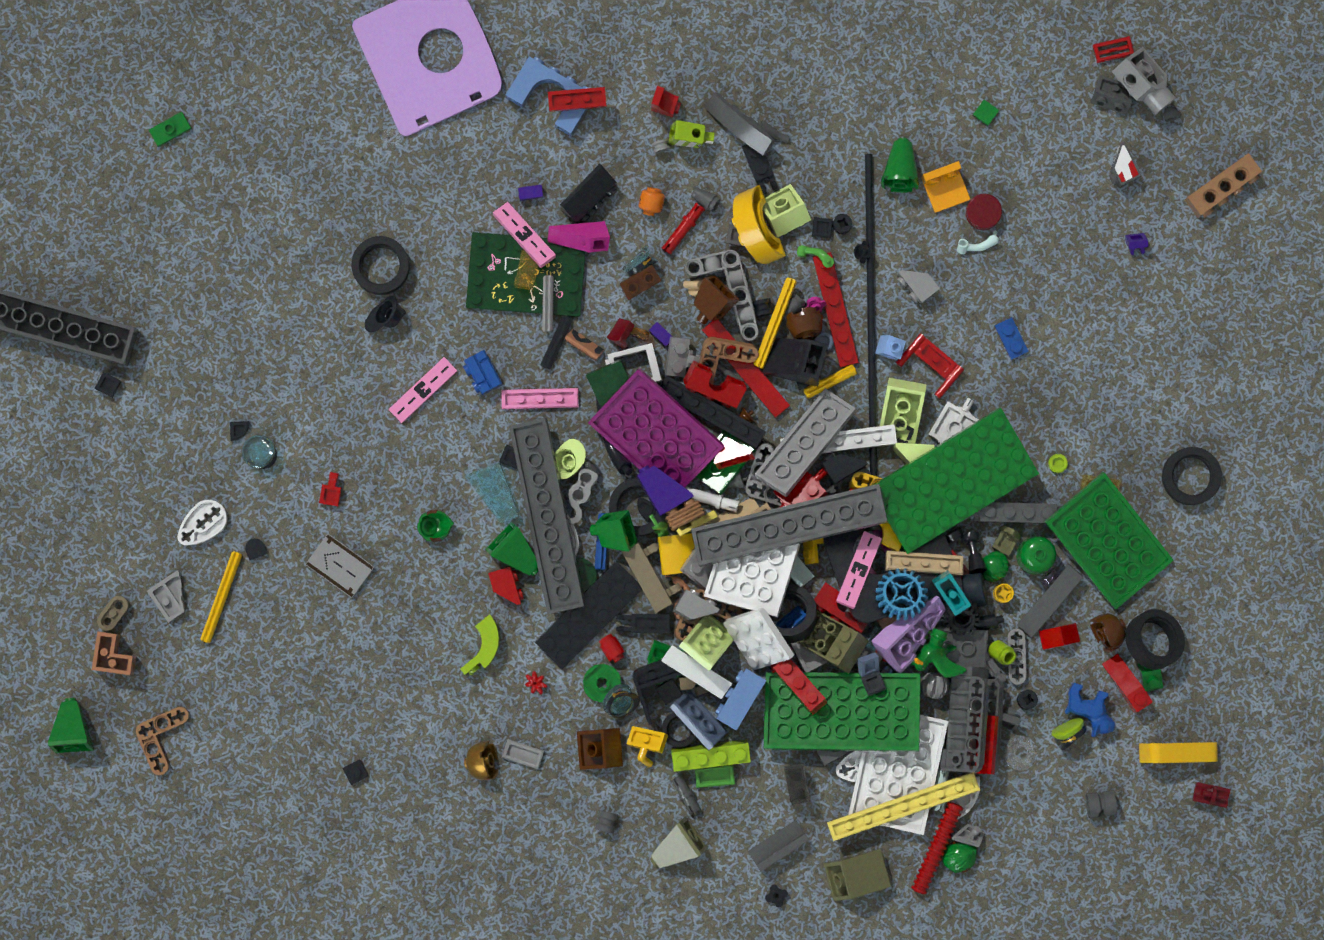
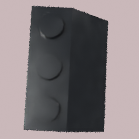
M599 163L560 204L561 211L575 224L586 223L591 217L588 214L593 209L597 211L603 205L602 200L606 196L611 197L615 193L617 182Z

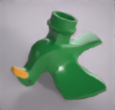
M935 628L930 632L931 641L929 644L924 645L922 651L915 652L917 656L911 663L912 666L915 665L917 670L924 671L928 664L933 662L938 672L945 678L955 677L966 672V668L946 657L948 652L957 649L952 644H943L947 640L948 633Z

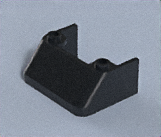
M661 660L637 668L632 676L648 725H651L652 722L644 698L654 694L656 690L655 684L683 675Z

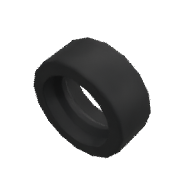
M673 712L663 721L662 733L668 735L666 742L671 746L678 748L686 747L693 743L696 736L692 731L689 737L682 741L674 740L670 736L669 724L672 720L679 718Z

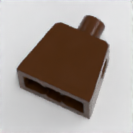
M716 276L704 277L694 300V306L700 311L697 320L702 324H706L708 320L722 319L739 301V298Z

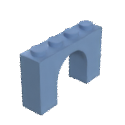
M529 56L506 93V99L523 108L533 90L543 83L557 84L563 90L585 89L588 87H580L576 84L577 81L569 76L565 78L560 75L561 72L552 66L548 68L543 65L544 62L537 57L533 59ZM588 109L562 111L555 122V127L572 137Z

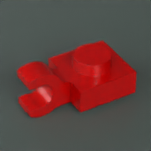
M330 472L328 485L322 484L319 503L339 506L342 490L341 487H336L339 473Z

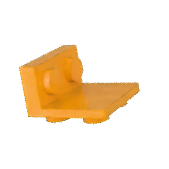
M959 161L925 173L921 177L935 213L970 200L960 174L961 165Z

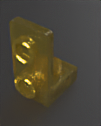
M525 250L521 251L514 287L534 291L538 265Z

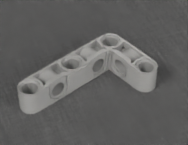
M727 250L689 260L685 266V272L688 277L698 278L722 271L726 276L728 288L734 294L737 292L745 294L746 298L743 301H738L733 306V311L736 315L741 338L747 343L755 341L758 336L756 317L739 254L734 250ZM732 255L736 258V262L728 264L725 258ZM695 264L699 267V271L691 273L688 270L689 266ZM752 329L755 335L752 338H747L744 335V331Z

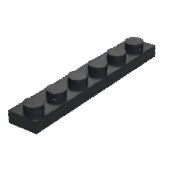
M668 375L660 386L681 406L755 448L759 447L766 434L765 430L714 401L705 398L700 393L688 391L684 384Z

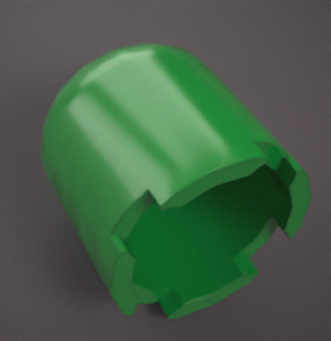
M1036 536L1027 538L1020 543L1016 559L1023 571L1038 575L1045 573L1054 565L1057 553L1055 546L1050 540L1045 537Z

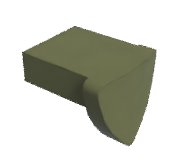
M1001 526L999 529L1001 531L992 548L1009 557L1017 541H1020L1021 535L1012 528Z

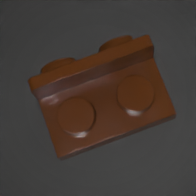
M649 265L620 282V286L624 296L630 300L661 282V279L654 266Z

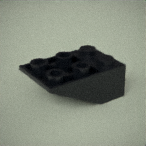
M775 338L764 366L763 374L818 387L828 353V344L807 339Z

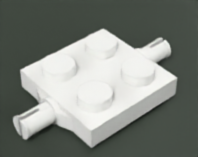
M967 398L963 407L947 402L928 435L936 439L940 444L978 421L979 419L972 416L969 412L974 401Z

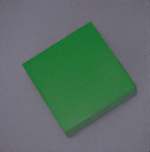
M983 100L972 116L988 126L999 110L986 100Z

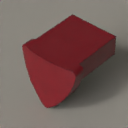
M619 318L607 338L621 349L626 350L628 348L626 339L635 325L631 321Z

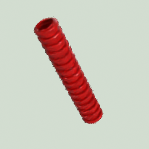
M951 801L947 803L948 808L946 807V812L942 814L944 817L940 819L941 824H938L937 827L939 828L935 830L934 840L930 842L931 846H928L929 851L925 853L927 856L923 858L924 863H921L922 867L918 870L919 874H916L917 879L913 881L915 884L911 886L912 890L923 895L927 894L926 890L930 888L931 878H934V872H937L936 867L940 865L938 862L942 860L941 855H944L943 851L947 849L946 844H949L948 839H951V833L954 832L953 828H956L955 823L959 821L957 818L961 816L960 811H963L962 806Z

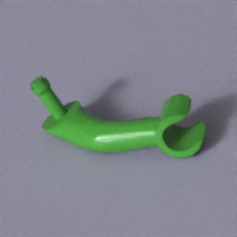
M804 245L799 246L797 249L799 257L806 258L807 254L818 256L824 267L829 268L834 264L833 258L823 249L810 248Z
M649 515V518L654 523V526H652V529L655 530L654 532L659 537L668 536V524L666 522L657 523L654 515Z

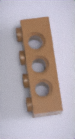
M1248 153L1188 196L1185 202L1197 218L1202 215L1205 218L1214 212L1212 209L1218 204L1221 207L1229 201L1227 198L1233 193L1236 196L1243 191V185L1248 182L1251 185L1259 179L1258 175L1262 170ZM1236 172L1243 174V181L1236 179ZM1220 183L1227 184V192L1220 189ZM1205 194H1210L1213 197L1212 203L1205 200Z

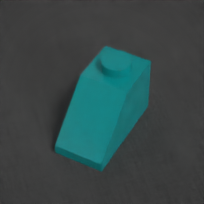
M948 570L932 580L955 616L971 606Z

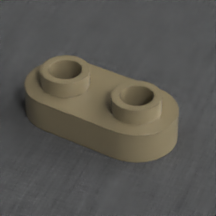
M115 596L109 601L98 616L97 624L99 628L104 631H111L118 625L129 609V602L125 597ZM118 602H121L123 604V607L121 609H117L116 604ZM110 618L111 624L106 625L105 619Z

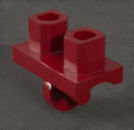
M1195 782L1192 801L1227 808L1231 789Z

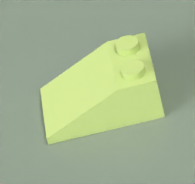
M894 378L888 379L880 426L895 424L896 437L908 441L909 444L916 443L926 384ZM898 421L905 424L903 427H896ZM907 425L914 428V433L910 440H906L910 432L906 429Z

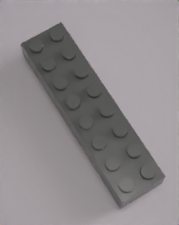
M0 290V331L124 366L129 365L139 331L137 328Z

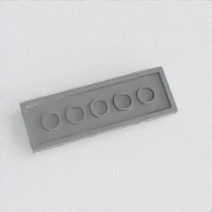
M824 389L757 470L755 477L787 497L855 414L856 408L827 389Z

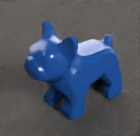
M1072 683L1068 692L1069 699L1065 714L1072 713L1088 719L1092 726L1091 737L1113 732L1115 730V721L1107 714L1104 704L1109 693L1098 691L1094 700H1082L1079 692L1082 690L1083 685Z

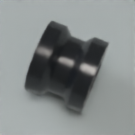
M839 214L833 221V229L838 234H846L852 227V219L847 214Z
M771 298L752 302L756 310V318L773 314V309L770 307Z
M1025 690L1018 694L1016 701L1020 708L1028 710L1037 705L1038 697L1034 691Z

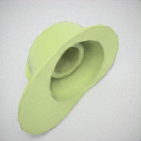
M569 439L554 452L559 478L567 479L571 477L584 464L586 450L579 440Z

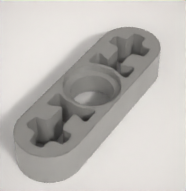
M1012 629L1007 635V645L1010 647L1011 645L1015 646V640L1011 639L1015 632L1021 635V639L1018 640V646L1022 645V649H1013L1021 653L1022 659L1019 662H1013L1012 665L1022 664V668H1018L1022 678H1019L1018 682L1015 678H1012V674H1015V668H1011L1010 664L1008 665V679L1012 684L1019 685L1026 679L1025 634L1020 629Z

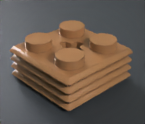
M693 498L683 504L684 508L678 510L676 507L666 512L667 517L665 520L668 521L667 524L671 528L670 531H675L679 527L704 516L705 512L699 504L700 501H695Z

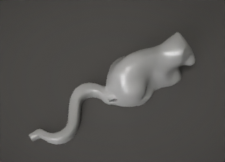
M590 461L585 463L584 468L578 474V481L569 489L570 504L576 511L575 517L568 519L569 524H574L581 520L583 513L580 505L588 502L592 497L591 489L597 482L598 474L596 473L597 468Z

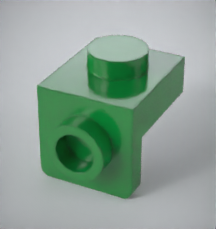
M1139 663L1137 664L1141 673L1142 686L1146 692L1163 688L1161 669H1148Z

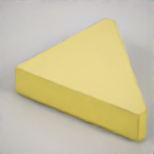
M713 510L691 521L688 525L679 527L677 532L679 536L691 532L692 528L700 527L715 519L718 515Z

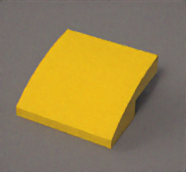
M692 533L681 536L658 537L662 575L683 573L680 569L695 548Z

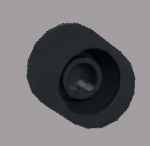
M388 296L383 302L372 309L365 320V329L371 333L378 331L382 327H395L406 314V311L397 304L396 297Z

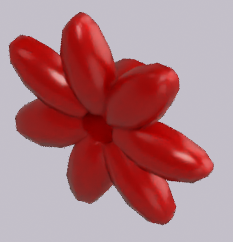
M535 671L532 672V676L527 674L526 679L529 682L525 683V686L532 687V694L536 690L539 694H543L542 688L547 687L542 682L544 676L537 677Z

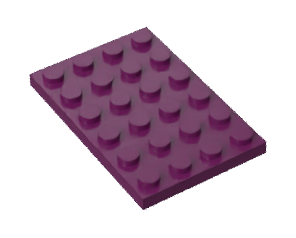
M640 367L588 422L639 470L647 465L650 468L655 466L684 488L724 448L723 443Z

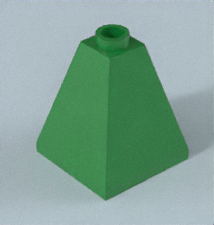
M512 522L485 549L493 558L529 576H533L538 572L537 561L533 551L520 529Z
M66 698L65 702H61L48 740V746L55 753L94 751L81 706L76 698Z

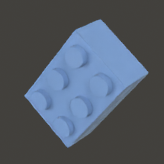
M747 668L744 671H739L735 678L737 684L734 688H729L724 696L728 698L725 704L720 703L715 711V714H717L716 719L736 731L766 682L765 679Z

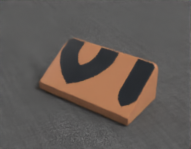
M574 329L565 337L566 342L595 361L604 352V349Z

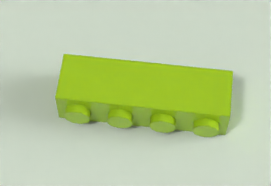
M747 739L716 743L710 750L704 745L671 748L674 772L751 762Z

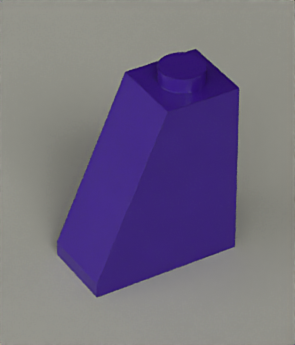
M647 465L638 470L640 474L636 477L659 517L694 497L689 490L655 466L650 468Z

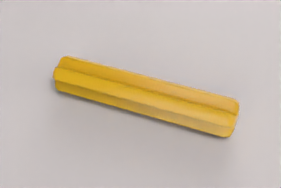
M849 365L820 380L818 387L810 385L804 388V394L807 398H811L821 393L824 389H829L856 375L857 371L853 365Z

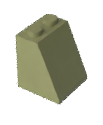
M881 849L823 863L833 901L853 899L891 887L890 876L886 871L885 857Z

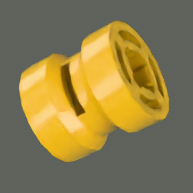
M1008 584L997 585L993 590V597L999 603L1009 602L1014 596L1013 588Z

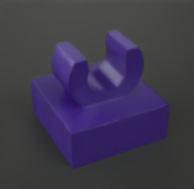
M1144 233L1125 235L1126 244L1131 255H1134L1136 248H1140L1141 254L1145 253V247H1148V239Z

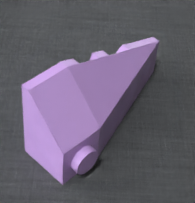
M938 596L927 601L925 608H921L920 614L915 612L914 618L908 614L907 620L901 617L900 620H896L885 627L871 641L881 657L897 673H902L917 656L915 652L920 644L924 645L926 642L925 636L929 630L935 628L946 609Z

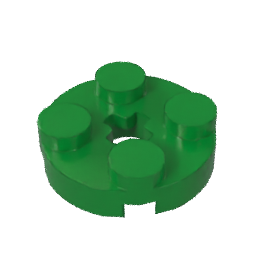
M606 664L594 665L585 673L583 680L584 691L594 701L608 702L613 693L620 691L621 677L612 666ZM599 678H601L602 680L605 678L607 679L606 688H599L597 686L599 684V682L597 681Z

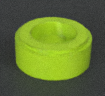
M1054 454L1049 458L1048 467L1052 472L1061 473L1066 470L1068 461L1064 455Z

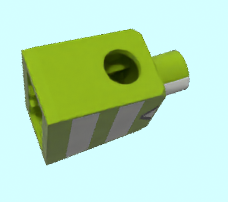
M676 120L670 126L668 145L699 148L703 143L713 144L714 133L706 132L705 125Z

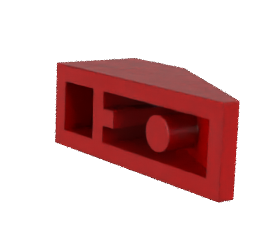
M1116 654L1102 664L1134 713L1139 712L1153 702L1119 654Z

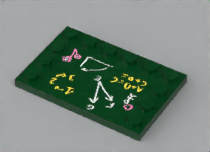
M472 232L466 308L543 314V277L551 275L554 278L553 315L580 317L585 251L549 243L547 241L548 238L540 237L556 254L555 259L540 268L511 235Z

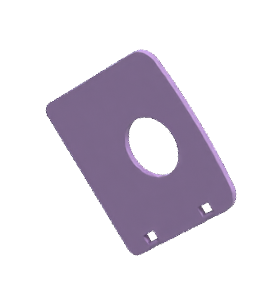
M397 0L353 22L352 27L398 131L403 136H410L468 110L477 104L490 100L498 95L501 90L502 80L495 59L468 0ZM433 30H450L462 42V59L449 72H432L425 68L420 61L419 45L424 36ZM480 92L482 97L472 102L470 96ZM426 116L429 122L418 126L416 120Z

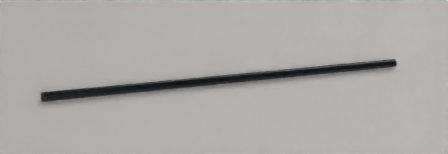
M865 154L866 241L868 242V247L872 250L871 257L866 259L870 428L877 427L872 154ZM877 447L869 448L870 472L873 476L877 477Z

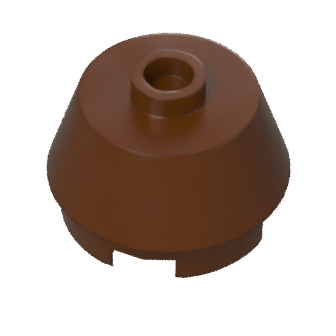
M815 307L801 308L802 312L795 315L793 312H790L786 316V327L794 339L812 340L821 334L823 315L820 314V310L816 311Z

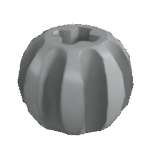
M930 672L925 674L921 680V691L927 697L941 699L949 690L948 679L941 674Z

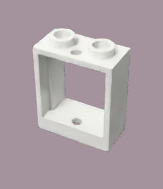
M652 343L607 354L606 365L613 363L616 358L646 351L652 379L656 383L662 382Z

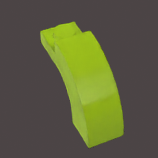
M491 614L475 626L481 635L482 645L478 654L460 669L464 675L468 673L470 675L474 674L479 669V664L486 669L497 654L499 631Z

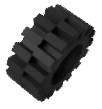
M971 599L968 600L971 606L961 612L970 616L967 620H958L949 606H946L944 619L946 627H950L951 632L955 630L957 635H959V632L965 635L966 631L968 634H971L972 630L975 631L979 626L980 609L976 603L972 604Z

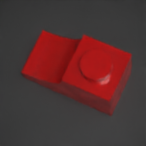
M657 86L651 103V111L673 117L674 113L678 114L681 103L678 102L679 96L671 94L663 87Z

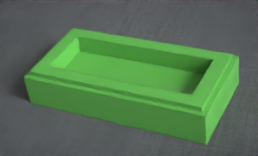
M733 765L695 769L696 788L735 784Z

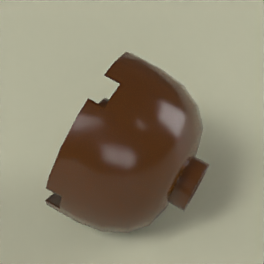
M1104 613L1090 619L1093 622L1090 625L1098 644L1100 640L1105 646L1103 648L1105 652L1110 653L1123 644L1126 635V624L1122 619H1118L1110 613Z

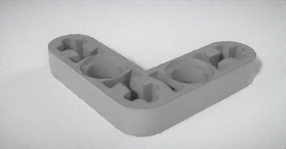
M762 443L757 448L745 491L750 497L781 506L782 504L778 501V497L770 499L767 496V491L773 488L755 477V466L764 463L763 461H756L757 458L760 460L763 453L760 452V449L764 450L765 447H768L769 452L772 453L774 451L771 444ZM771 454L766 455L765 461ZM753 483H756L759 489L766 486L764 497L760 496L761 491L756 490L755 493H752L751 488H748L749 485L752 486Z

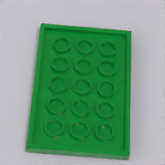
M1104 472L1044 521L1115 610L1174 561Z

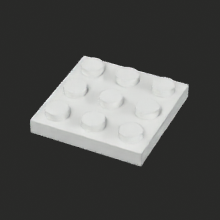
M764 607L728 618L723 622L727 632L731 635L738 649L742 652L753 670L789 660L794 656V653Z

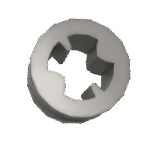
M668 139L652 143V147H655V154L671 149L667 145Z

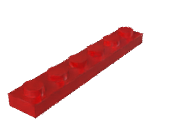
M813 256L822 298L826 301L825 310L839 367L857 364L859 362L835 265L833 264L829 268L824 267L820 258Z

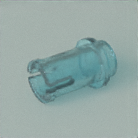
M874 624L872 627L869 626L870 630L865 636L868 640L866 647L872 649L873 646L871 641L882 631L881 628Z

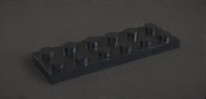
M615 561L583 593L586 606L566 610L535 643L563 669L642 590L640 584Z

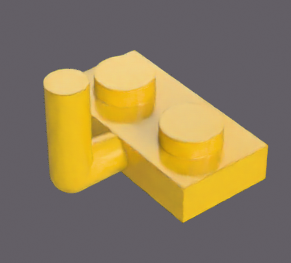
M632 726L626 744L639 748L638 761L647 767H651L653 761L646 757L647 751L663 753L668 735Z

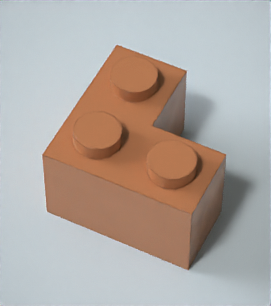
M97 632L92 670L134 675L137 656L118 654L120 634Z

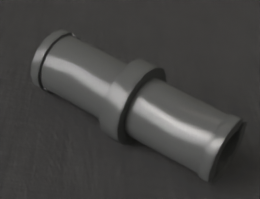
M683 775L672 779L671 781L679 793L678 797L680 800H683L689 814L700 810L701 808L692 795L694 792L687 786Z

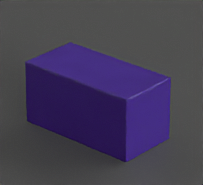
M542 185L518 188L520 201L543 198Z
M658 322L649 329V332L665 347L669 345L670 336H673Z

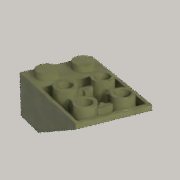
M816 610L817 621L813 631L805 639L796 643L849 674L867 645L868 640L857 631Z

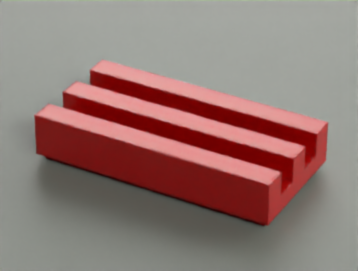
M1130 36L1092 45L1097 64L1128 57L1134 53ZM1127 42V45L1102 51L1098 50L1100 47ZM1129 49V52L1100 58V55Z

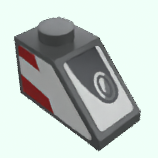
M1125 142L1118 146L1111 166V174L1109 175L1113 185L1117 184L1118 188L1142 176Z

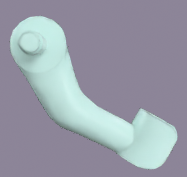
M994 230L993 235L979 244H968L967 240L960 239L957 252L965 254L967 251H983L996 245L999 242V238L996 236L997 231Z

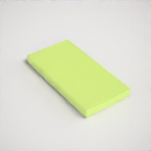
M709 615L702 617L679 647L710 671L734 640L727 632L725 626L715 617Z

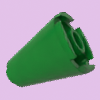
M898 138L893 142L881 179V186L885 190L886 187H889L891 192L909 193L912 192V188L917 190L919 187L913 144L907 138Z

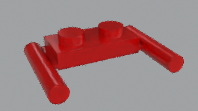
M921 333L902 354L901 359L896 361V364L902 367L911 355L915 353L919 359L942 378L946 379L934 394L938 399L945 394L964 371L961 366Z

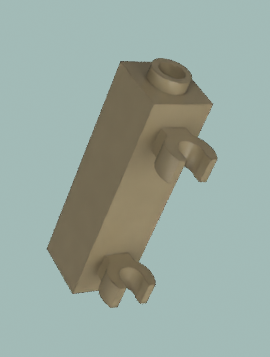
M638 543L629 552L623 551L622 554L655 613L674 604L675 602L671 596L681 591L682 588L679 583L668 589L666 588L649 555L659 550L657 543H653L647 548H644L642 543Z

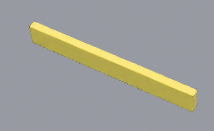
M968 773L829 821L827 825L832 839L835 841L980 791L975 774Z

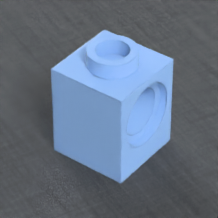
M881 335L875 354L892 360L901 359L906 341L891 335Z

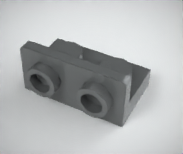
M1099 75L1090 103L1126 115L1133 97L1129 95L1127 89L1119 81Z

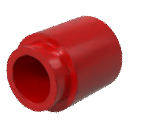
M609 634L599 641L600 648L609 662L614 661V663H617L624 658L623 654L626 651L616 636L613 637L612 634Z

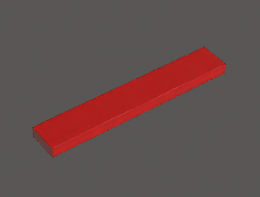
M719 320L712 321L702 329L708 338L716 337L736 341ZM730 345L726 348L725 352L733 354L736 351V347ZM726 359L775 418L790 406L762 371L754 365V362L747 363Z

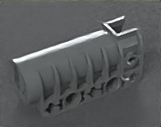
M962 666L966 668V672L951 677L946 749H942L940 770L975 774L981 771L985 758L987 716H999L995 761L996 773L999 768L1004 685L1000 680L988 679V669ZM992 686H998L997 690H992ZM992 702L996 704V710L993 713L989 709ZM978 740L979 746L976 749V741Z

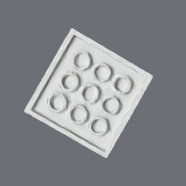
M800 543L713 564L704 597L751 611L764 607L769 616L778 618Z

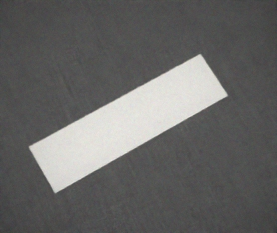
M673 645L661 660L720 699L723 698L732 685L731 682L712 670L708 671L695 659Z

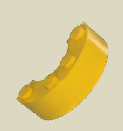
M757 185L735 196L732 223L737 228L740 244L746 247L755 261L769 264L785 257L786 254L780 238L775 237L765 223L762 208L766 200L760 185Z

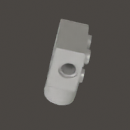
M1144 47L1131 54L1112 71L1115 78L1127 89L1129 95L1134 97L1136 101H1143L1154 115H1157L1176 98L1166 87L1167 74Z

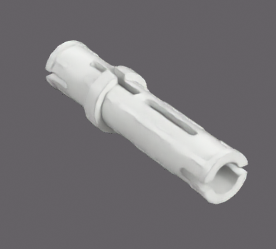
M688 486L685 487L693 494L695 501L715 506L716 509L722 508L735 513L738 510L740 501L723 497L724 495H715Z

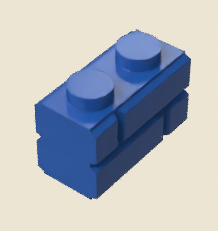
M485 350L464 360L466 365L463 368L468 376L472 375L475 381L472 385L477 393L481 392L483 396L503 385Z

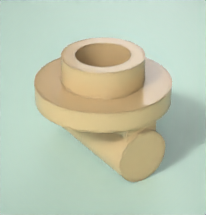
M697 278L693 281H684L683 286L688 288L691 296L696 297L703 280Z

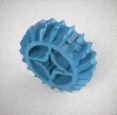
M899 568L896 569L895 574L890 570L888 576L883 575V581L878 582V586L881 587L876 588L875 591L879 594L876 596V600L881 601L878 603V607L885 606L882 612L885 614L889 611L890 618L895 614L897 615L896 620H900L901 615H903L904 620H907L908 614L914 618L915 612L920 614L921 608H925L926 604L923 601H927L928 596L924 594L928 592V589L922 588L926 584L925 581L918 582L921 578L920 575L913 577L914 571H911L909 575L906 568H904L903 573H900ZM896 581H905L908 583L905 585H899ZM888 586L891 588V592L894 594V597L891 601L888 600L886 595V589ZM913 587L917 592L916 602L912 600L913 597L909 593ZM906 591L905 596L898 597L899 593ZM902 603L910 607L899 608L896 605Z

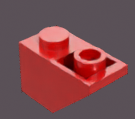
M508 567L488 573L493 592L516 605H521V600H524L521 588L517 589L515 583L519 581L516 570L512 571V568Z

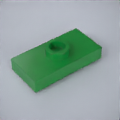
M180 112L149 129V132L157 146L160 147L192 128L183 112Z

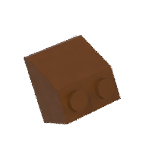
M620 728L577 731L580 770L623 767Z

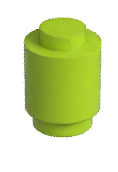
M996 640L989 646V656L999 663L1010 665L1014 662L1016 658L1014 649L1003 641Z

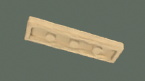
M886 551L885 571L891 570L895 572L899 568L900 572H903L904 568H906L907 573L914 571L921 574L941 575L948 570L952 576H962L963 556L914 552L907 554L900 551Z

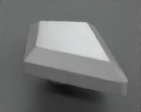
M967 824L952 837V840L979 847L984 832L978 826L973 827Z

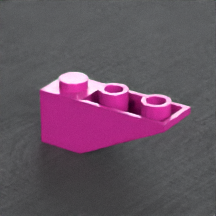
M605 221L549 226L547 241L586 252L608 251L610 235Z

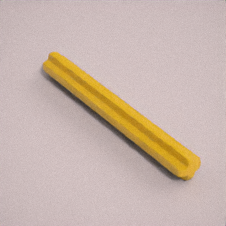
M787 277L758 350V358L754 361L756 367L764 368L796 286L797 281L795 279Z
M235 551L231 553L200 638L203 642L210 643L242 558L241 553Z

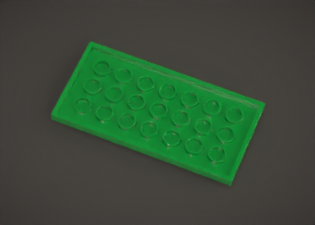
M999 407L873 485L880 484L888 523L905 552L909 554L1032 479L1039 472L1002 408Z
M766 672L764 750L919 752L921 674L880 673L887 690L868 697L859 673L803 672L827 701L826 705L812 715L796 694L775 672Z

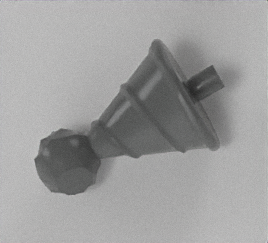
M739 471L728 487L745 489V481L748 480V477H744L742 472Z

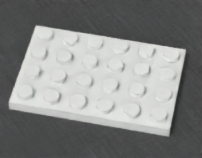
M920 715L919 752L862 751L848 815L935 785L948 721ZM929 808L884 823L881 826L924 835Z

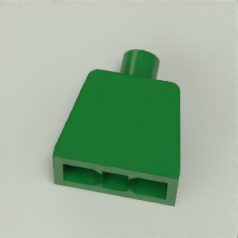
M629 510L603 514L596 524L590 526V534L592 536H599L602 547L629 552L638 542Z

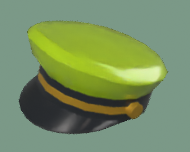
M1074 718L1054 728L1051 735L1061 741L1060 749L1065 750L1075 740L1080 738L1087 728L1082 718Z

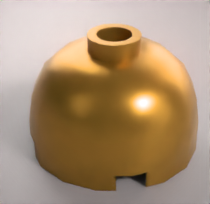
M490 741L479 742L469 748L464 759L465 768L468 769L474 778L479 780L495 779L499 772V769H495L494 758L498 760L497 750L493 743L489 744Z

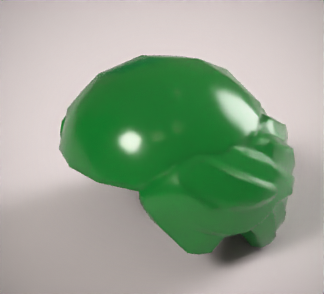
M998 551L986 555L983 560L987 571L982 573L983 578L991 582H997L1005 578L1009 570L1006 556Z

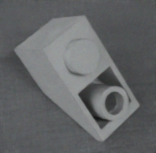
M901 270L897 274L899 277L897 280L903 288L907 287L911 292L909 294L911 299L915 303L919 302L920 305L940 289L928 273Z
M686 589L674 607L673 612L690 621L716 614L720 609L716 607L717 604L712 600L706 599L705 601L699 597L700 594L695 590L690 589L688 591Z

